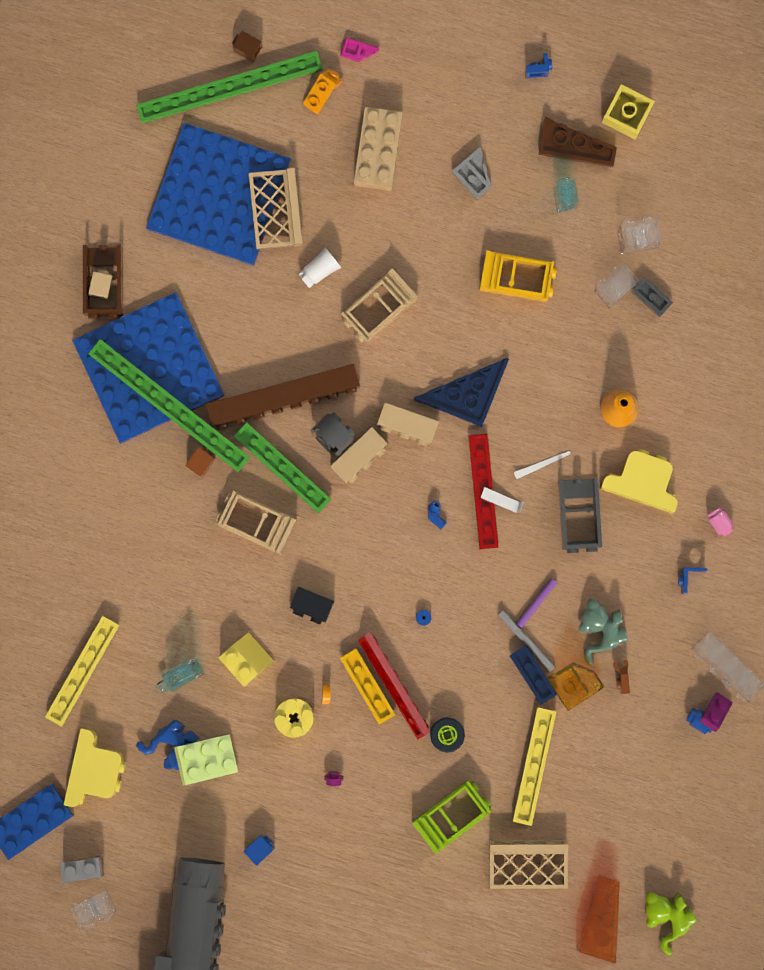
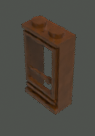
M121 244L111 248H107L106 245H99V248H88L87 245H83V314L88 316V319H99V316L117 319L118 316H123V247ZM90 266H117V276L112 274V280L117 279V307L90 308L89 289L90 279H92V276H90Z

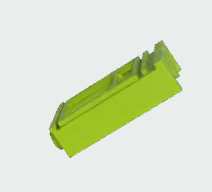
M468 780L412 821V824L435 854L491 813L489 808L492 805L486 797L482 799L479 796L478 792L480 789L474 781L471 783ZM463 790H466L482 813L458 831L457 826L453 825L441 807ZM438 809L451 825V829L456 832L448 839L430 816Z

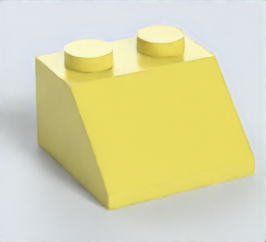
M249 632L218 657L244 687L274 662Z

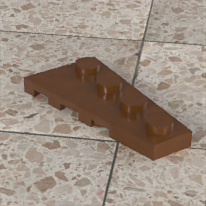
M545 116L538 155L607 167L614 166L617 147L589 137L583 132L573 130Z

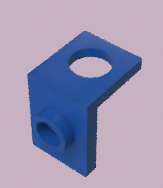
M682 568V575L678 576V586H681V594L688 593V571L706 572L707 568Z

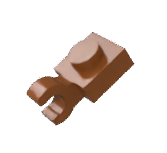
M624 660L623 668H619L617 661H614L613 667L619 672V678L616 679V688L620 690V694L630 693L627 671L628 661Z

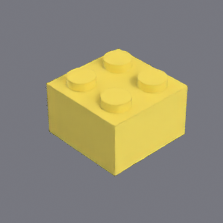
M621 84L602 123L636 140L655 101Z

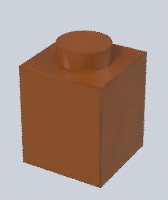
M198 447L185 466L203 478L215 461V458L212 457L214 453L206 447L203 450Z

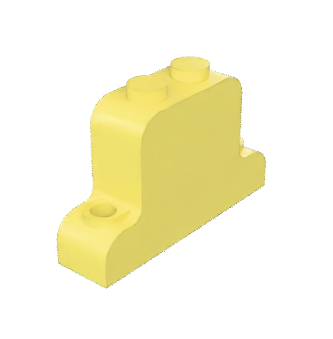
M643 449L631 452L626 458L621 476L610 473L602 481L600 487L601 490L671 514L675 513L678 504L675 495L666 492L673 471L671 463L667 461L668 458L656 455V457L650 456L649 452Z
M80 729L64 801L65 806L75 807L83 804L86 794L110 798L116 792H120L122 781L119 780L120 773H124L126 767L123 755L118 751L97 747L98 736H96L93 730Z

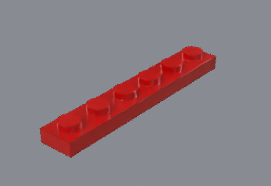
M371 633L358 640L359 644L417 740L430 733L427 722L420 716L417 705L411 701L408 696V690L402 686L398 679L397 672L391 668L388 663V657L378 646L377 639Z

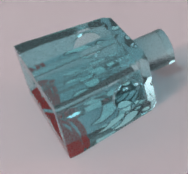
M193 658L163 674L164 680L157 683V687L161 693L168 690L174 692L205 674L197 659Z

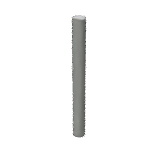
M504 610L498 614L504 623L551 672L556 666Z

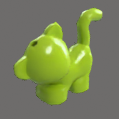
M649 892L646 894L647 927H656L658 924L671 920L673 933L661 938L659 946L665 954L672 955L673 950L667 945L668 942L675 941L680 936L685 935L690 927L697 922L696 916L690 908L684 910L687 905L680 893L674 895V904H671L666 897Z

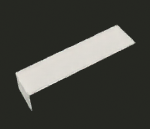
M484 487L481 495L482 499L515 513L521 512L524 503Z

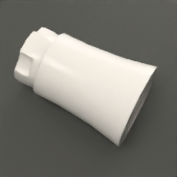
M324 247L298 275L311 288L314 284L319 283L322 279L340 269L341 266Z

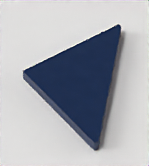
M505 358L416 396L414 401L482 427L509 359Z

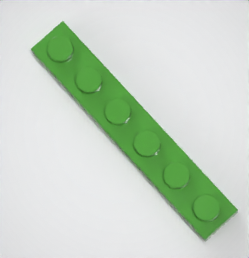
M247 422L234 435L242 445L318 514L331 501V498Z

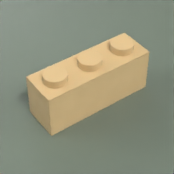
M384 403L377 426L380 427L382 432L390 434L392 431L398 433V437L409 440V438L416 440L417 444L427 446V444H432L439 421Z
M371 427L330 468L345 484L349 482L352 484L360 477L358 473L362 469L366 471L374 464L372 460L376 456L380 458L387 452L386 447L388 443Z

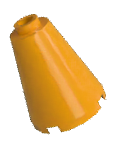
M617 389L605 395L601 402L600 410L605 422L619 428L631 424L636 419L639 406L633 394L626 390Z

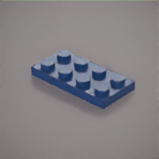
M53 783L0 818V849L8 860L74 816L68 806L64 805V800Z

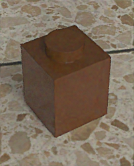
M241 31L240 35L237 34L232 41L234 52L252 62L255 61L263 47L262 41L244 31Z

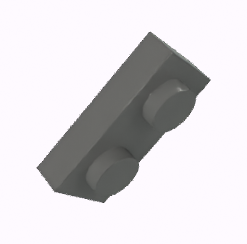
M645 277L631 292L658 317H661L673 303Z

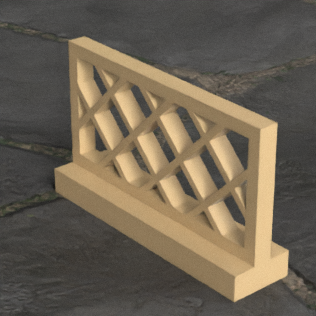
M295 168L249 173L256 249L301 246L302 235ZM276 175H283V184L278 188L271 180ZM253 177H261L266 181L261 189L254 185ZM268 183L277 190L271 198L262 192ZM278 192L285 196V202L281 207L272 200ZM259 194L268 200L263 208L259 207L255 202ZM270 202L279 209L273 217L264 211ZM280 211L287 215V221L284 225H281L274 219ZM261 213L270 219L265 227L257 221ZM272 221L280 227L275 236L266 230ZM284 230L289 234L290 242H281L276 237ZM263 232L272 237L268 244H260L259 236Z
M489 840L490 889L568 888L567 840ZM517 854H522L526 858L520 866L512 861ZM536 854H541L545 858L539 866L531 860ZM555 854H563V862L559 866L550 860ZM494 855H503L507 860L499 867L494 862ZM509 862L516 868L510 876L502 870ZM528 862L536 868L529 876L522 870ZM547 862L556 868L549 876L541 870ZM519 871L526 877L522 883H516L512 880ZM538 871L546 878L541 883H535L531 879ZM559 871L563 875V883H555L550 878ZM498 872H501L507 878L502 884H494V876Z

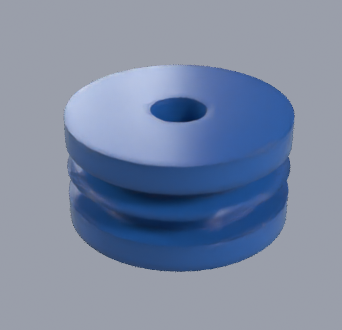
M426 610L419 611L416 615L417 623L422 626L428 625L431 622V614Z

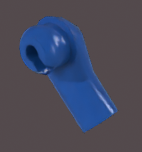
M433 501L428 505V519L439 529H442L447 522L440 517V503Z

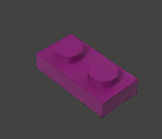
M716 692L700 722L716 732L724 721L733 702Z

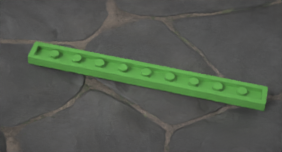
M314 51L143 102L136 106L141 122L145 124L322 71L323 68L318 51Z
M101 339L88 353L238 473L249 461L250 457Z

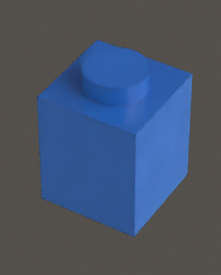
M261 834L243 852L257 866L275 849L272 846L274 842L267 835L264 837Z

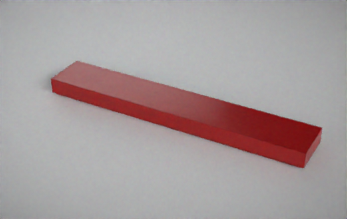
M488 434L468 435L479 550L499 548L495 505L481 498L484 487L493 490Z

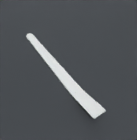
M570 451L514 472L516 479H519L570 455Z

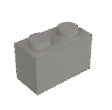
M101 856L60 863L62 883L104 876Z

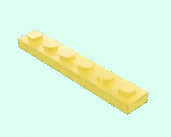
M104 616L101 617L45 718L63 727L117 632L119 624Z
M537 707L513 822L532 826L556 711Z

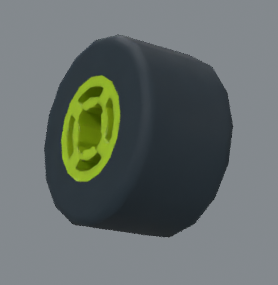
M441 718L431 728V742L439 751L446 753L454 752L464 742V728L461 723L453 718Z

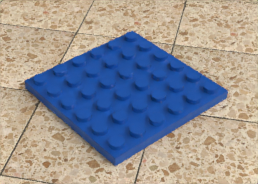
M183 123L146 229L254 266L260 249H256L248 174L287 170L291 158ZM276 175L271 180L278 188L283 184V175ZM253 177L254 185L261 189L266 181L261 177ZM269 183L262 190L269 198L277 191ZM280 192L272 199L274 202H277ZM259 194L255 202L259 207L263 208L268 200ZM270 202L264 211L272 216L275 205ZM261 213L257 221L265 227L270 219ZM266 232L259 236L260 244H262Z
M176 292L72 340L120 444L167 423L171 419L88 354L100 339L191 411L224 396Z

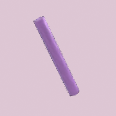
M552 578L520 617L516 623L519 627L522 628L551 592L557 584Z

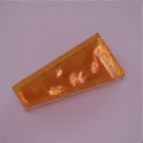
M599 874L577 946V951L615 964L620 882L618 880Z

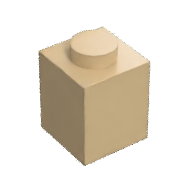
M98 269V272L93 271L89 296L108 300L113 279L112 275H109V271Z

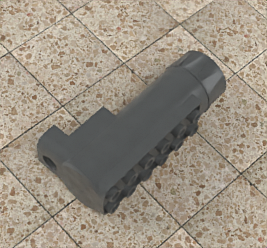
M183 857L177 859L175 881H173L174 889L166 951L156 955L154 970H219V964H216L217 956H220L221 953L219 937L223 935L224 925L221 924L222 917H225L226 905H223L224 900L221 899L225 863L200 858Z

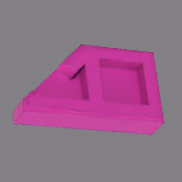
M346 37L340 56L360 62L378 53L379 47Z

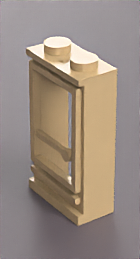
M392 268L341 313L343 318L341 322L348 329L351 327L356 332L354 336L360 343L364 341L368 344L418 300V296ZM382 285L400 304L395 311H392L379 297V293L375 292ZM373 294L374 298H377L391 314L368 333L351 313Z
M234 490L232 494L228 493L224 504H227L224 512L220 511L217 516V526L281 555L282 549L286 541H288L290 532L297 520ZM238 499L265 510L254 536L227 525ZM269 512L276 515L277 519L266 542H263L256 537Z

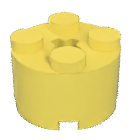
M288 699L282 702L276 709L275 725L287 737L296 738L303 736L311 729L314 723L313 710L302 699ZM297 713V718L300 720L299 722L295 721L292 723L289 716L290 714L294 715Z

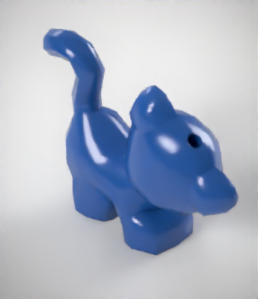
M173 719L169 725L159 729L156 736L151 740L150 746L146 747L142 741H138L136 747L140 752L147 755L154 753L159 742L171 744L173 747L164 761V768L179 770L174 747L195 743L199 736L192 731H188L185 734L183 732L185 726L178 720Z

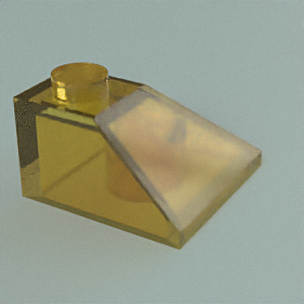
M574 662L547 678L568 711L594 696L605 687L594 670Z

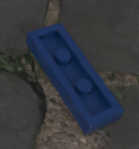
M526 645L510 655L511 660L540 705L557 695Z

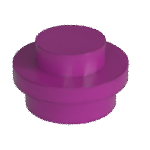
M330 771L324 776V780H326V785L340 786L344 776L340 775V772Z

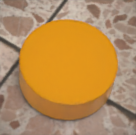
M322 685V704H329L331 687L329 685Z

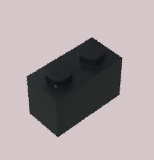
M298 587L290 609H293V614L302 618L305 614L311 617L310 621L321 625L322 622H327L334 601Z

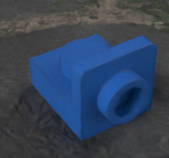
M548 53L543 55V64L533 62L526 66V78L548 77L549 70H552V59H548Z

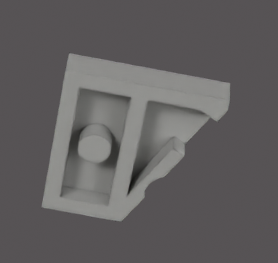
M480 147L452 171L453 175L476 200L481 198L492 187Z

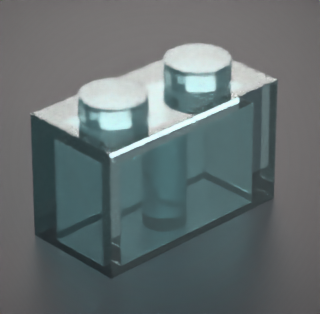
M570 177L560 178L553 190L557 212L574 210L579 202L575 179L570 180Z

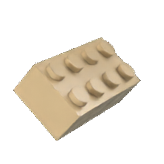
M365 107L354 186L392 191L403 112Z

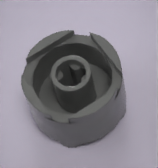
M333 412L332 414H326L311 429V433L316 432L318 435L316 440L329 453L334 451L336 453L334 456L338 457L354 442L353 436L355 433L349 426L345 427L340 422L341 418Z

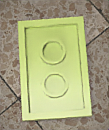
M230 734L174 747L183 786L238 772Z

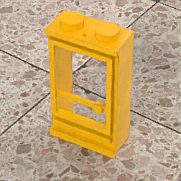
M487 250L480 291L547 302L548 297L553 295L554 286L550 285L551 279L556 277L557 268L554 267V261L550 262ZM503 261L514 262L509 287L499 286ZM516 263L545 267L541 293L512 288L514 286L513 280Z

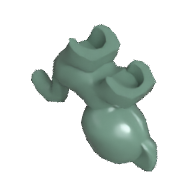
M596 599L588 600L587 608L582 616V622L579 625V631L583 633L591 631L603 632L601 644L588 646L584 651V658L588 665L594 663L591 655L593 652L600 653L612 650L619 644L627 641L625 627L619 628V624L623 623L620 609L615 610L612 613V617H609L606 608L601 606Z

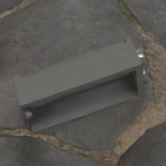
M598 478L588 480L574 479L570 481L559 480L562 550H567V553H579V549H586V552H598V548L602 547ZM593 498V508L565 510V499ZM583 511L590 513L593 511L595 540L567 542L565 513Z

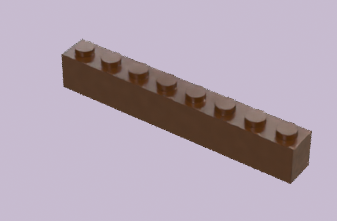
M350 364L207 403L206 407L212 427H217V430L227 428L230 423L235 422L236 425L247 422L246 419L253 417L254 420L264 418L265 414L272 412V415L284 412L283 409L290 407L291 410L302 407L301 404L309 402V405L319 403L320 399L325 397L330 400L339 397L338 394L340 393L352 394L357 392L360 384L355 366Z

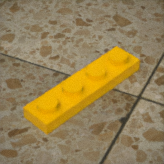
M354 649L342 656L340 660L378 724L380 725L395 716L393 709L358 650Z

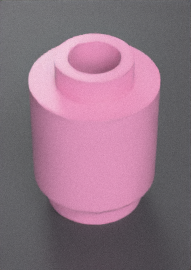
M721 507L707 515L709 517L708 521L718 536L722 534L724 537L733 531L732 527L734 524L726 511H723Z

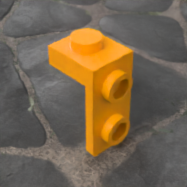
M328 69L322 72L303 105L314 113L319 114L333 90L341 85L343 79L334 70Z

